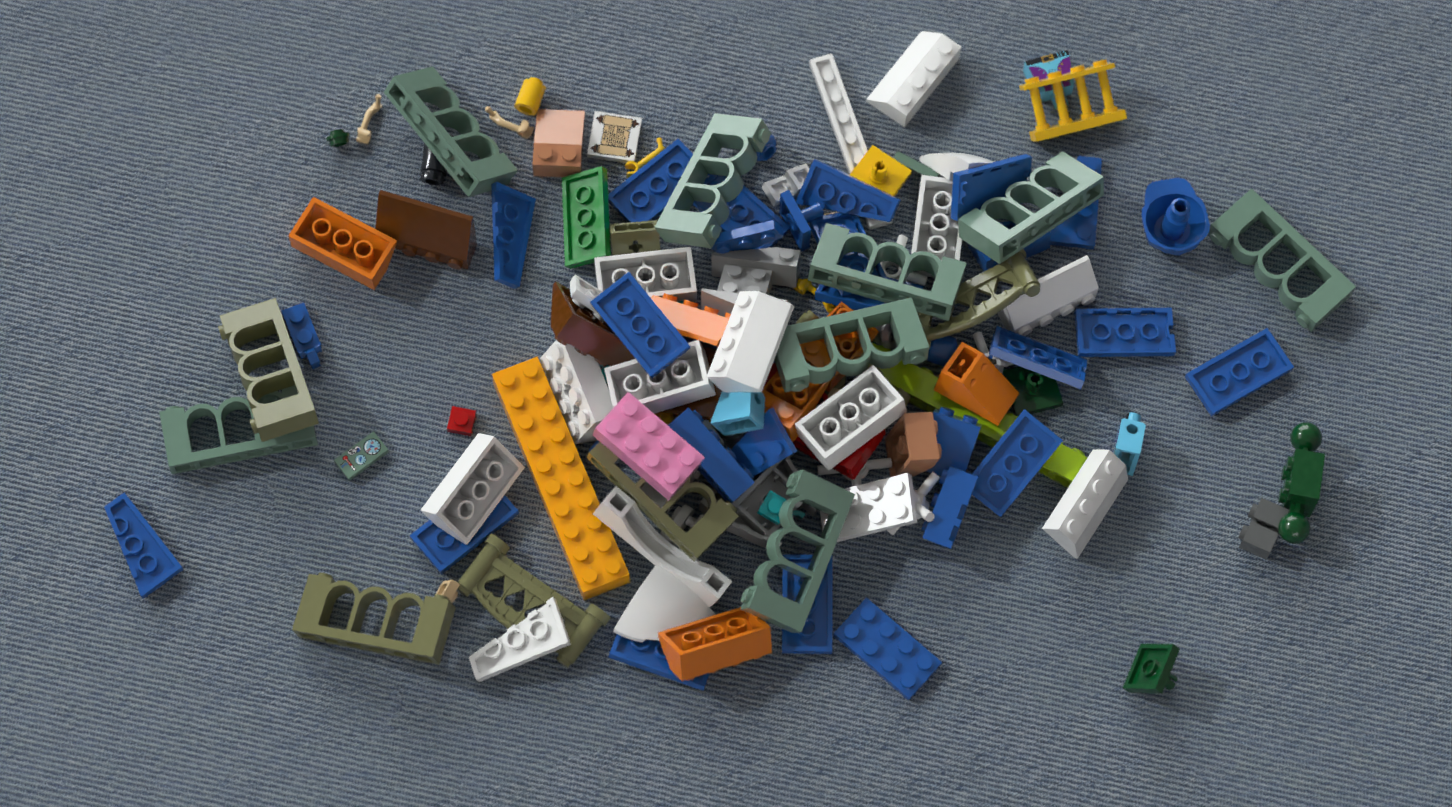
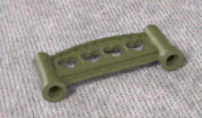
M1024 249L1001 264L963 282L955 304L959 303L970 307L966 312H961L956 317H952L951 313L949 321L939 323L934 328H930L933 316L917 312L929 349L931 341L959 333L989 319L1023 294L1029 297L1038 295L1040 283L1026 260ZM1003 281L1013 285L1011 289L1004 290L1001 294H995L998 282ZM978 292L991 296L989 300L982 301L980 305H974Z
M490 533L484 541L486 544L457 582L460 584L457 591L466 597L469 594H474L484 608L507 629L526 619L525 613L528 610L547 604L546 601L554 597L562 619L565 618V628L571 645L554 651L558 653L556 660L567 668L573 665L599 628L606 626L611 619L610 616L594 604H590L584 612L507 558L505 555L510 547L503 540ZM505 576L504 593L501 597L497 598L493 595V592L485 590L486 583ZM525 590L524 608L522 611L516 612L513 606L505 604L506 597Z

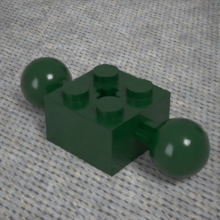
M1310 422L1300 423L1293 428L1290 440L1295 451L1292 457L1288 456L1286 466H1283L1281 480L1284 481L1283 488H1280L1278 503H1282L1281 506L1288 509L1289 512L1281 518L1278 531L1282 539L1291 544L1301 543L1309 536L1311 527L1307 517L1311 516L1320 498L1325 454L1314 452L1322 443V433L1315 424Z

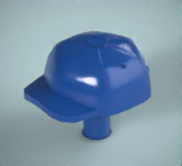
M1172 178L1154 181L1147 186L1144 207L1142 208V223L1149 245L1156 250L1172 255H1182L1197 248L1199 243L1209 233L1210 224L1205 204L1196 196L1191 184L1186 179Z

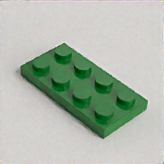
M600 166L562 177L565 267L573 269L595 263L594 258L611 256L607 169Z

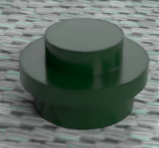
M344 129L333 130L330 132V136L326 137V140L330 142L331 147L343 146L349 143L350 133L344 132Z

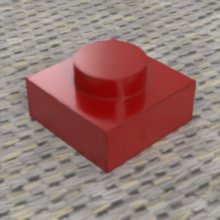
M452 406L447 432L472 436L477 414L476 410Z

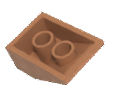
M538 109L533 147V176L565 177L582 172L585 111Z
M933 412L904 413L886 436L887 458H891L892 468H889L890 477L909 473L914 477L934 467L941 458V445L937 444L936 438L938 424L933 419Z

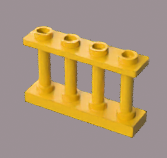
M1104 59L1093 62V67L1085 69L1084 65L1070 68V73L1062 74L1061 71L1048 73V78L1039 80L1038 76L1025 79V84L1019 85L1020 90L1030 91L1037 122L1036 130L1029 132L1031 141L1038 142L1127 119L1125 109H1117V106H1114L1106 71L1115 68V64L1107 63V60ZM1093 73L1098 74L1105 106L1103 109L1104 113L1097 115L1091 110L1084 79L1085 75ZM1075 78L1082 114H1080L1081 119L1072 121V117H1069L1061 81ZM1052 84L1060 118L1058 124L1053 126L1046 123L1038 88Z

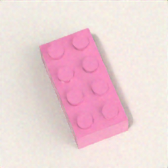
M629 392L601 421L593 433L596 439L667 500L672 498L705 458Z

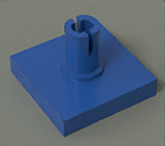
M790 190L780 193L779 213L784 222L790 227V233L802 252L810 248L811 228L808 223L824 216L823 209L819 202L800 210Z

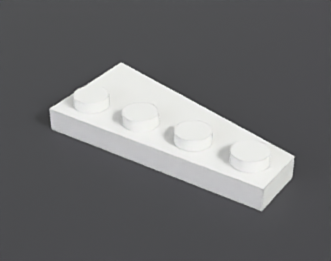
M554 597L546 601L547 604L540 609H535L528 614V617L517 625L514 624L507 629V632L501 637L493 639L469 656L475 678L478 682L571 645Z

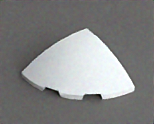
M964 153L927 154L920 156L919 160L948 180L953 179V173L994 162L983 157Z
M656 564L630 601L613 632L627 639L642 643L646 639L659 640L658 632L716 614L689 587Z

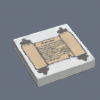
M595 111L587 158L621 163L635 162L642 118Z

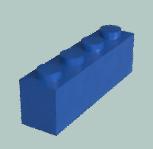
M688 407L668 426L705 457L697 470L725 502L729 501L732 504L755 483L752 479L753 475L745 466L741 467L736 461L737 457L731 449H725L722 446L717 433L712 429L708 430L701 415L695 410L691 411Z

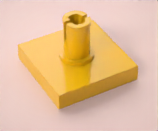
M872 145L850 173V176L895 196L910 177L912 170Z

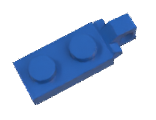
M303 302L282 310V315L298 356L301 359L307 357L311 369L320 367L321 364L317 353L322 352V347L305 303Z

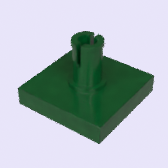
M1020 366L1003 370L1002 374L1019 392V396L1012 405L1015 416L1018 417L1024 409L1028 413L1034 414L1063 406V400L1055 379Z
M1140 644L1123 689L1129 693L1162 694L1164 688L1167 690L1173 689L1176 685L1174 682H1177L1178 677L1172 674L1171 671L1180 648L1174 644Z

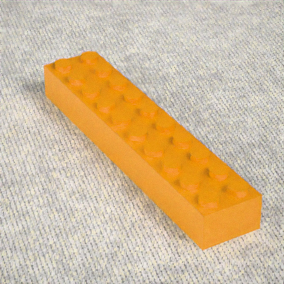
M538 356L493 373L494 387L583 600L585 601L630 583V574L611 529L593 515V512L600 503Z

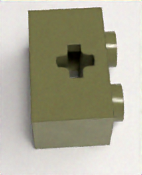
M657 220L609 224L612 256L660 250L659 233L654 228Z

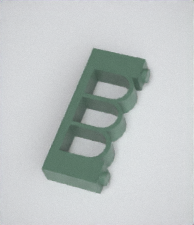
M433 66L396 75L392 78L384 91L385 95L468 197L492 191L491 184L495 182L505 186L509 184L518 171L504 153L499 154L497 144L489 136L479 132V123L476 118L468 111L459 108L460 103L457 95L450 88L446 87V81ZM424 103L434 104L441 110L431 112ZM444 127L453 128L461 135L451 137ZM463 151L473 152L481 159L471 162Z
M714 114L654 227L664 242L705 248L713 247L722 230L720 226L729 216L730 210L727 202L732 201L740 194L744 185L741 176L754 167L757 161V152H762L769 141L771 132L763 119ZM722 148L741 150L734 157L717 158ZM708 174L727 176L723 182L717 185L703 184ZM694 201L713 203L709 209L703 212L689 211Z
M1062 151L1047 161L1046 166L1035 169L1031 173L1029 181L1016 182L1006 189L1005 197L989 199L982 205L981 211L975 208L959 218V238L1001 264L1104 196V177ZM1044 187H1055L1065 192V194L1057 197ZM1019 203H1032L1041 209L1033 213ZM995 219H1008L1017 225L1012 229H1008Z
M1252 188L1210 226L1208 234L1212 242L1224 249L1230 247L1232 256L1241 264L1254 265V274L1259 283L1265 287L1279 288L1278 296L1281 303L1288 309L1296 311L1294 316L1297 322L1303 328H1308L1311 332L1341 306L1356 288L1351 281ZM1259 220L1276 237L1259 251H1247L1240 245L1238 237ZM1283 243L1300 260L1284 274H1271L1263 266L1262 260ZM1307 265L1325 283L1306 298L1295 297L1288 290L1287 283Z
M826 223L810 264L808 281L885 303L912 297L917 312L949 321L963 281L966 262L943 256L941 261L936 255L925 251L914 252L910 255L908 250L898 243L885 242L877 245L875 240L864 233L856 232L849 234L850 229ZM859 252L864 254L869 259L866 271L861 272L840 266L841 259L847 253ZM889 261L900 266L902 272L898 282L872 275L876 265L880 262ZM914 271L930 273L935 279L932 290L928 291L905 284L908 275Z
M911 297L789 325L786 327L774 361L784 392H799L809 387V382L823 384L830 381L835 376L836 371L846 376H857L865 372L869 364L881 369L894 367L901 360L904 365L910 363L919 364L928 359L929 345ZM890 324L897 348L890 352L877 350L870 341L867 332L868 328ZM856 331L864 355L856 360L846 359L840 355L833 336ZM824 339L831 363L825 367L817 368L811 366L806 362L800 344Z
M294 385L282 389V393L275 391L266 394L257 402L262 404L272 403L296 395L298 392ZM242 397L226 399L219 405L218 410L208 404H197L190 407L187 411H185L184 407L170 406L165 411L159 412L168 466L172 474L318 445L315 425L264 442L261 441L260 435L257 433L254 434L255 440L227 445L224 421L230 412L244 410L254 419L248 400ZM208 416L217 421L221 447L193 452L190 435L192 423L200 417Z
M805 470L796 471L788 478L786 495L791 498L783 503L779 512V520L783 529L776 530L767 540L766 550L771 561H766L757 568L754 574V586H749L741 597V602H743L741 610L791 633H801L855 496L854 493ZM796 503H805L829 515L820 537L801 529L795 524L792 512ZM785 534H790L816 546L808 569L788 561L781 554L779 546ZM773 566L780 567L804 579L795 602L775 593L768 586L767 574Z

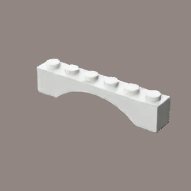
M617 486L593 512V515L651 563L659 565L683 582L709 607L719 600L732 583L730 579L714 566L699 560L693 562L684 552L669 543L647 521L636 502Z

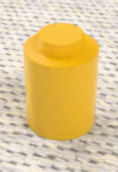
M531 77L523 81L514 105L516 110L530 116L537 114L546 90L540 79Z

